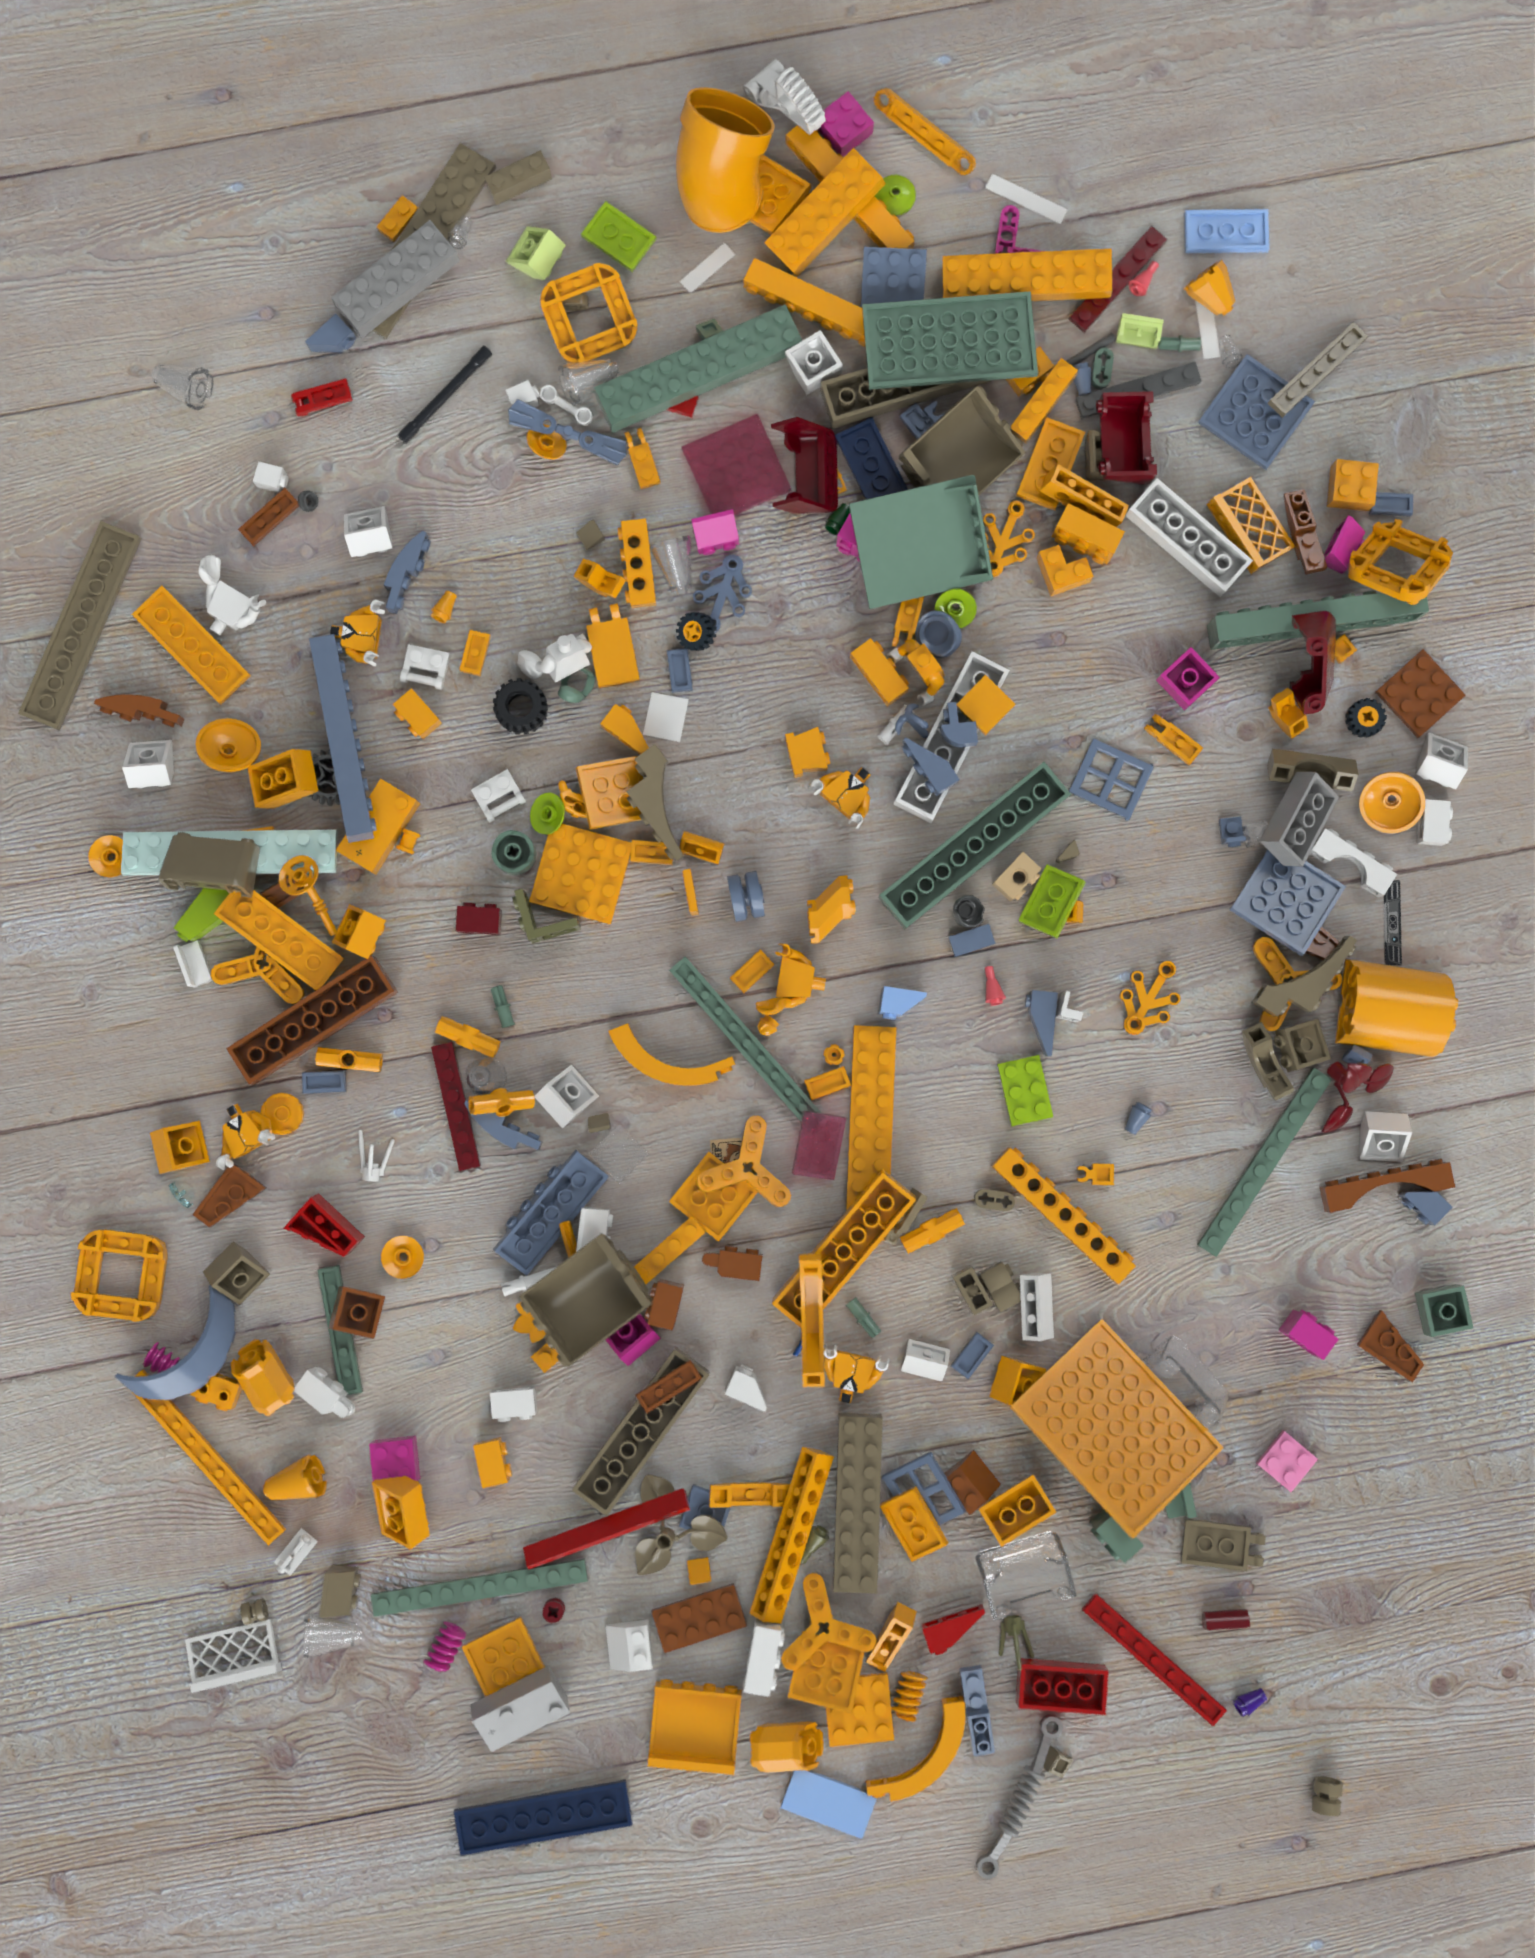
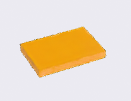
M916 1486L881 1502L880 1508L911 1562L948 1545V1540Z

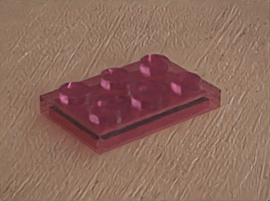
M803 1111L791 1172L793 1175L828 1180L835 1179L846 1123L844 1116Z

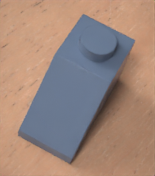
M334 314L305 343L312 352L341 353L353 346L356 337L340 317Z

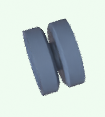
M756 871L745 873L746 886L742 887L738 874L727 876L736 922L747 919V906H750L751 914L754 918L765 917L764 896Z

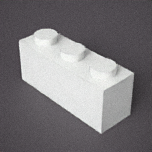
M1051 1273L1020 1275L1022 1339L1044 1341L1054 1338Z

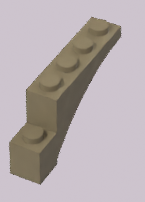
M654 744L635 758V761L638 763L635 765V768L641 776L646 774L647 777L626 791L629 795L626 799L633 808L638 807L642 812L639 817L646 826L650 823L654 829L651 833L658 842L663 841L667 848L664 851L671 860L675 858L676 861H679L685 856L671 832L664 805L665 767L669 762L657 745Z
M1344 936L1336 948L1323 961L1303 975L1273 986L1263 984L1252 1003L1272 1016L1282 1015L1288 1008V1001L1305 1012L1315 1011L1321 1004L1322 1000L1320 998L1323 993H1327L1332 987V979L1335 974L1338 975L1344 968V960L1355 951L1356 946L1354 945L1357 940L1352 936Z

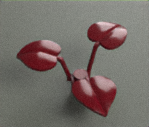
M1339 1061L1330 1065L1327 1074L1335 1080L1334 1086L1337 1087L1344 1104L1339 1105L1333 1110L1321 1132L1335 1131L1344 1126L1351 1118L1353 1108L1349 1106L1344 1092H1353L1362 1083L1367 1085L1365 1089L1367 1093L1381 1090L1390 1080L1394 1066L1383 1064L1372 1072V1068L1369 1065L1362 1063H1348L1347 1068Z

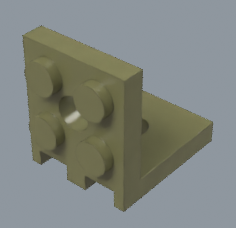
M523 889L514 891L515 897H512L515 909L521 913V917L518 918L521 930L526 931L527 938L532 944L581 930L580 923L576 917L537 929L527 893Z

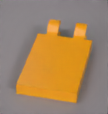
M618 603L610 605L613 619L611 621L600 623L598 609H589L592 624L586 625L589 642L592 645L591 653L599 688L640 680L627 617L621 618Z

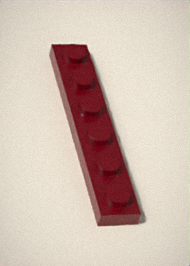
M1151 226L1112 269L1111 298L1085 299L1070 316L1069 320L1085 333L1125 289L1129 281L1142 270L1166 243L1167 238Z
M453 1042L432 1046V1054L459 1171L480 1167L481 1163L469 1111L464 1104L466 1097Z

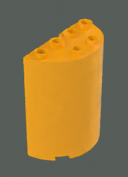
M1345 959L1341 989L1343 1000L1339 1007L1335 1043L1355 1044L1360 1047L1434 1057L1443 1052L1451 1032L1456 1027L1454 1017L1459 1003L1458 998H1455L1454 986L1448 975Z

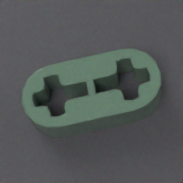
M1108 348L1099 349L1093 360L1091 383L1093 387L1099 390L1106 388L1111 381L1114 354ZM1102 354L1106 355L1105 357L1108 359L1104 366H1101L1102 359L1100 358ZM1100 372H1103V379H1106L1103 383H1099V379H1097Z

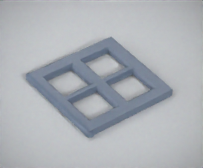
M1093 739L1069 792L1128 821L1133 814L1154 765ZM1097 750L1116 758L1109 775L1090 766ZM1124 762L1142 770L1135 787L1117 779ZM1087 772L1106 780L1099 796L1080 788ZM1114 784L1133 792L1126 808L1107 800Z
M932 1452L882 1475V1479L892 1495L896 1496L902 1492L894 1479L908 1473L938 1525L966 1512ZM928 1464L938 1482L924 1488L914 1470ZM943 1490L954 1508L939 1514L929 1496Z

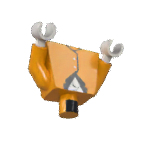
M373 600L370 605L351 612L350 616H345L343 626H331L330 635L334 634L335 638L341 639V646L345 649L346 654L357 663L376 666L373 658L379 657L378 647L382 619L377 613H385V610L380 609V605L384 604L383 601Z
M911 639L900 647L893 649L887 654V657L892 656L894 664L900 661L903 656L907 658L928 687L926 691L917 695V699H923L924 703L922 706H925L934 700V695L943 686L945 674L924 643L919 644L916 640Z
M861 767L855 775H852L848 770L845 772L836 771L811 782L808 788L813 786L817 789L814 795H818L821 791L820 795L849 819V825L854 821L858 824L856 829L860 828L863 819L869 812L871 799L868 794L869 788L864 785L871 775L864 768Z
M238 1104L227 1108L226 1110L232 1120L222 1126V1152L216 1161V1166L222 1170L225 1169V1165L230 1168L234 1165L231 1158L243 1157L263 1144L268 1145L269 1140H274L276 1136L272 1133L271 1121L268 1117L255 1110L243 1113Z
M827 1344L824 1345V1369L830 1382H833V1387L841 1389L839 1401L845 1403L852 1402L854 1392L863 1393L864 1390H869L881 1378L883 1372L888 1369L890 1359L887 1362H881V1355H878L876 1361L874 1358L837 1350L836 1344H834V1349L832 1350L827 1349Z

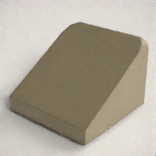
M594 519L576 532L586 550L605 541Z
M1075 840L1056 859L1057 863L1079 856L1080 853Z
M608 1113L588 1117V1130L590 1133L611 1128Z
M1050 1746L1043 1768L1047 1772L1063 1779L1073 1759Z

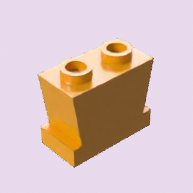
M816 727L794 736L793 732L785 734L794 778L802 777L803 772L827 771V765L831 764L829 753L824 752L823 744H826L823 731L819 732V728Z

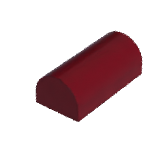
M1247 1609L1207 1611L1202 1613L1203 1628L1208 1631L1250 1627Z

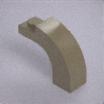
M1262 1022L1242 1031L1246 1052L1263 1087L1268 1089L1275 1101L1293 1093L1294 1087L1277 1061L1272 1046V1037Z

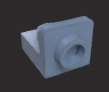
M1241 817L1219 819L1221 845L1228 844V848L1241 846V843L1246 841V836H1243Z

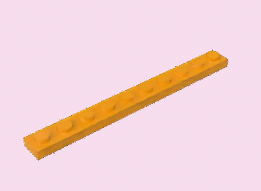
M693 1215L634 1266L644 1283L650 1282L706 1233V1230ZM546 1343L531 1358L545 1373L559 1361L557 1358L559 1354L555 1348H550Z
M143 1369L134 1377H142L149 1375ZM135 1395L268 1546L286 1530L172 1400H153Z

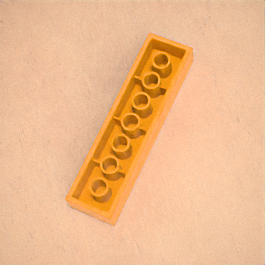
M1112 248L942 256L943 298L1031 291V301L1111 298Z
M884 1169L879 1171L810 1253L821 1254L823 1310L916 1201L915 1195ZM799 1266L772 1298V1305L801 1328Z

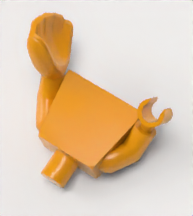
M778 943V945L783 947V951L781 953L775 952V954L783 957L776 998L756 1003V1010L761 1014L774 1015L781 1012L784 1008H794L805 1003L807 998H810L812 989L821 991L825 989L826 978L814 977L815 967L812 966V962L803 953L790 948L787 944Z

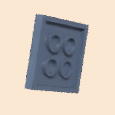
M864 247L861 308L862 304L924 300L927 249Z

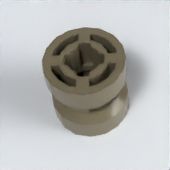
M263 1598L256 1600L255 1603L246 1602L241 1604L240 1613L244 1625L252 1624L256 1620L261 1622L268 1619V1608Z

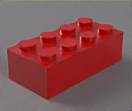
M1021 1658L1022 1670L1017 1672L1016 1704L1019 1709L1106 1715L1109 1671L1105 1664Z

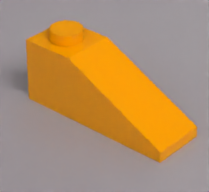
M614 704L600 723L601 727L641 755L649 747L631 715L632 711L623 704L621 706Z
M897 1601L876 1640L874 1649L870 1651L866 1663L883 1672L887 1670L911 1632L917 1611Z

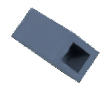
M1412 1191L1400 1192L1398 1194L1402 1198L1401 1203L1409 1210L1413 1209L1418 1214L1416 1217L1425 1225L1435 1226L1453 1208L1438 1192Z

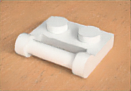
M408 644L400 681L406 683L412 681L435 686V689L442 690L450 653ZM411 668L438 673L437 678L410 673Z
M508 769L471 789L489 823L494 821L495 817L519 803L522 805L526 802ZM514 792L515 797L492 810L488 808V805Z

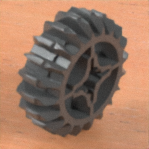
M330 749L327 755L324 750H320V757L315 753L313 754L315 774L318 768L321 771V776L317 779L318 790L322 787L332 786L336 792L327 794L319 791L313 793L312 800L316 801L319 799L321 805H324L327 800L329 806H332L333 800H335V803L340 805L334 768H328L325 765L326 762L332 761ZM327 772L333 775L332 778L334 783L328 780L329 777L327 776Z

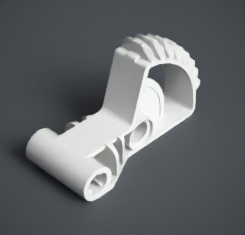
M774 59L743 86L747 96L758 106L779 109L809 135L819 129L826 121L825 112L822 110V106L819 104L814 92L809 88V85L805 83L804 79L800 77L793 67L785 70L777 59Z

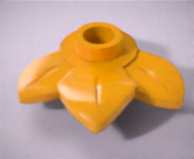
M521 1302L516 1304V1309L521 1316L516 1320L513 1330L519 1333H529L532 1343L542 1340L546 1335L543 1329L539 1331L535 1327L533 1316L530 1312L526 1313L520 1304Z

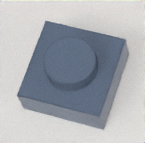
M1354 1044L1344 1053L1342 1060L1347 1063L1368 1064L1373 1054Z

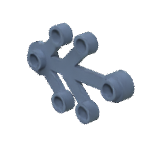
M728 555L724 558L722 566L712 571H702L700 581L705 585L710 584L714 578L724 574L725 576L722 582L704 591L697 590L693 593V600L696 604H702L706 599L718 594L710 616V620L716 622L714 627L717 630L714 633H717L721 628L719 616L726 596L733 608L735 617L740 618L745 614V607L739 603L731 586L733 576L740 587L739 592L743 598H748L752 594L751 586L746 583L741 573L743 561L737 555ZM735 562L737 565L736 567L731 568L729 567V563ZM703 575H709L710 579L708 581H704L702 579ZM748 588L750 592L743 594L742 589ZM697 594H702L703 599L696 600L695 596ZM740 607L743 609V612L737 614L735 609Z

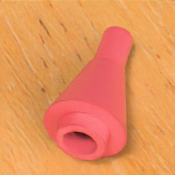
M1152 261L1146 270L1129 281L1130 291L1135 296L1146 295L1153 274L1159 267L1156 261Z
M993 966L985 967L987 977L985 1002L990 1003L991 1006L1000 1005L1006 999V996L997 979H995Z

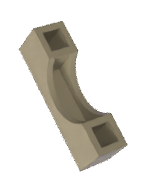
M1273 748L1267 764L1268 777L1271 781L1290 783L1296 772H1317L1332 789L1352 792L1359 775L1357 763L1354 759Z

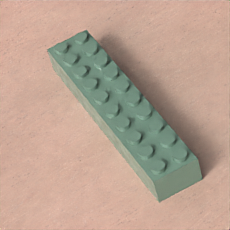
M785 304L594 387L595 397L612 433L681 402L786 358L785 351L803 340Z
M1375 590L1364 592L1360 596L1350 593L1343 595L1339 599H1334V596L1324 597L1318 602L1308 599L1296 605H1292V602L1282 603L1279 607L1271 608V605H1265L1254 611H1250V608H1244L1233 614H1229V611L1217 613V616L1212 618L1207 624L1210 650L1303 637L1299 629L1293 628L1292 615L1319 611H1329L1336 619V632L1413 622L1429 612L1428 600L1425 597L1418 604L1410 605L1405 601L1398 600L1384 593H1376Z
M1043 762L882 892L878 898L903 929L906 930L1065 801L1071 793L1047 764Z

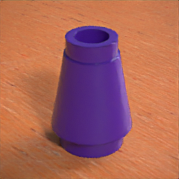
M1259 1688L1237 1696L1233 1703L1242 1717L1250 1716L1267 1700V1696Z

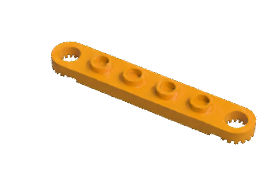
M883 88L875 93L873 101L877 109L882 111L890 120L949 167H952L960 175H967L975 169L976 160L970 152L888 88ZM882 94L888 96V105L882 104L880 99ZM962 158L968 160L970 165L968 169H964L961 166Z

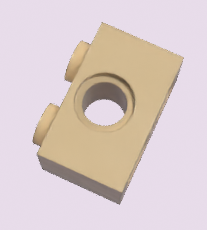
M1022 852L992 885L1010 902L1014 898L1019 900L1026 892L1023 888L1028 883L1033 885L1040 877L1038 872L1041 868ZM1015 873L1022 874L1024 878L1023 883H1016L1013 880V875Z

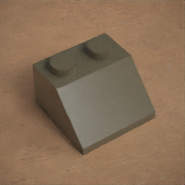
M234 1241L203 1271L213 1288L239 1305L270 1275L246 1249Z
M333 1564L324 1573L320 1618L348 1616L352 1613L353 1609L357 1608L358 1596L355 1595L356 1587L360 1586L361 1574H358L359 1567Z

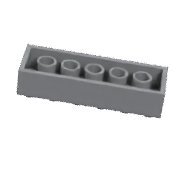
M429 220L331 298L336 308L359 336L363 338L460 261L455 249L432 221Z

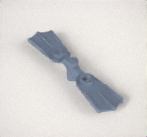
M519 399L508 409L510 425L543 434H551L555 431V433L561 434L564 440H579V444L583 449L615 465H618L627 455L625 440L592 431L581 433L574 430L571 426H563L558 423L556 426V420L551 415ZM547 420L551 423V426L545 427L543 422ZM591 437L592 443H586L585 438Z

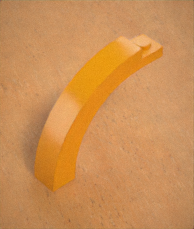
M628 1023L608 1031L618 1051L632 1066L645 1075L664 1083L680 1086L709 1084L718 1081L716 1072L720 1071L722 1075L732 1071V1066L735 1065L733 1057H729L699 1068L670 1066L655 1059L643 1049Z
M799 1254L803 1387H825L821 1254Z
M963 1696L941 1699L943 1711L941 1729L934 1746L927 1756L915 1767L902 1774L867 1780L868 1796L879 1798L889 1793L891 1802L901 1800L921 1792L933 1784L945 1772L954 1759L963 1737L965 1727V1701Z

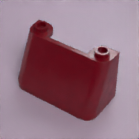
M1153 391L1103 392L1100 400L1096 401V412L1100 414L1102 462L1099 463V475H1103V479L1135 484H1151L1157 476V464H1152L1154 457H1151L1150 436L1152 411H1150L1149 403L1154 402Z
M1329 611L1292 615V626L1294 629H1299L1306 640V650L1311 655V670L1300 671L1301 677L1299 680L1290 682V690L1293 691L1294 699L1304 715L1317 713L1324 708L1334 680L1336 619Z

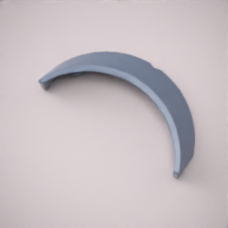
M211 1285L208 1286L210 1308L204 1331L193 1349L177 1364L154 1375L132 1377L117 1373L114 1377L135 1395L153 1400H172L185 1394H191L203 1387L222 1368L228 1358L227 1353L231 1343H234L236 1333L234 1331V1312L236 1311L234 1303L230 1298Z

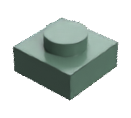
M715 318L696 325V332L702 340L723 332Z

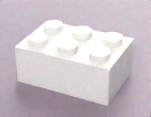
M755 1617L744 1677V1693L770 1697V1691H775L777 1672L774 1669H779L781 1650H778V1646L783 1647L785 1635L784 1628H781V1623L763 1622Z

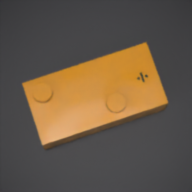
M381 778L368 797L371 798L373 811H369L370 819L375 818L377 831H373L374 838L349 843L345 834L336 849L337 852L377 875L402 835V829L406 828L420 805L416 799Z

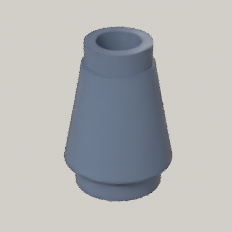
M1088 362L1073 365L1078 370V374L1074 379L1078 394L1091 393V367H1089Z
M1136 1102L1135 1106L1132 1105L1125 1130L1136 1135L1151 1117L1152 1109L1140 1102Z

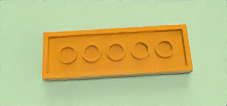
M160 586L131 614L220 705L251 676L163 586Z
M254 890L252 898L242 897L241 892L233 891V893H229L214 912L215 916L315 991L325 984L344 959Z

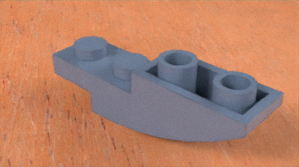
M421 531L406 544L387 574L384 586L390 591L386 604V609L390 613L397 614L398 610L403 608L405 600L403 597L404 590L409 588L411 580L409 575L417 577L419 571L422 572L425 560L423 556L425 552H428L431 543L429 536L424 531Z
M466 1100L464 1104L468 1109V1100ZM496 1113L471 1114L486 1132L513 1149H517L520 1142L537 1150H540L543 1142L539 1140V1135L529 1131L526 1135L519 1132L520 1127L508 1123L507 1126L504 1125L508 1118L506 1116L499 1117Z
M981 1665L960 1668L961 1685L973 1755L975 1757L995 1753L982 1667Z

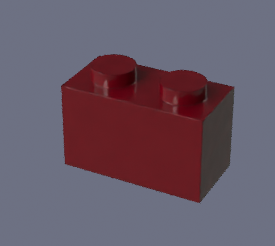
M464 902L463 906H457L456 932L501 935L502 910L497 908V904H484V907H476V903Z

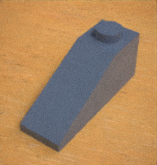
M1031 990L1029 995L1026 994L1025 1007H1028V1014L1044 1056L1051 1057L1058 993Z

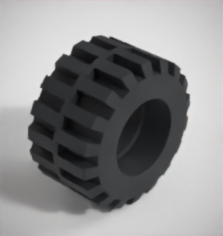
M517 678V681L510 679L508 684L505 685L503 683L501 685V690H497L495 693L496 698H493V710L496 718L509 732L513 731L518 735L520 733L529 734L531 730L535 732L537 727H541L544 724L543 720L547 718L548 705L546 697L536 683H532L528 679L524 681L522 678ZM518 696H527L533 702L532 710L524 717H514L509 712L511 701Z

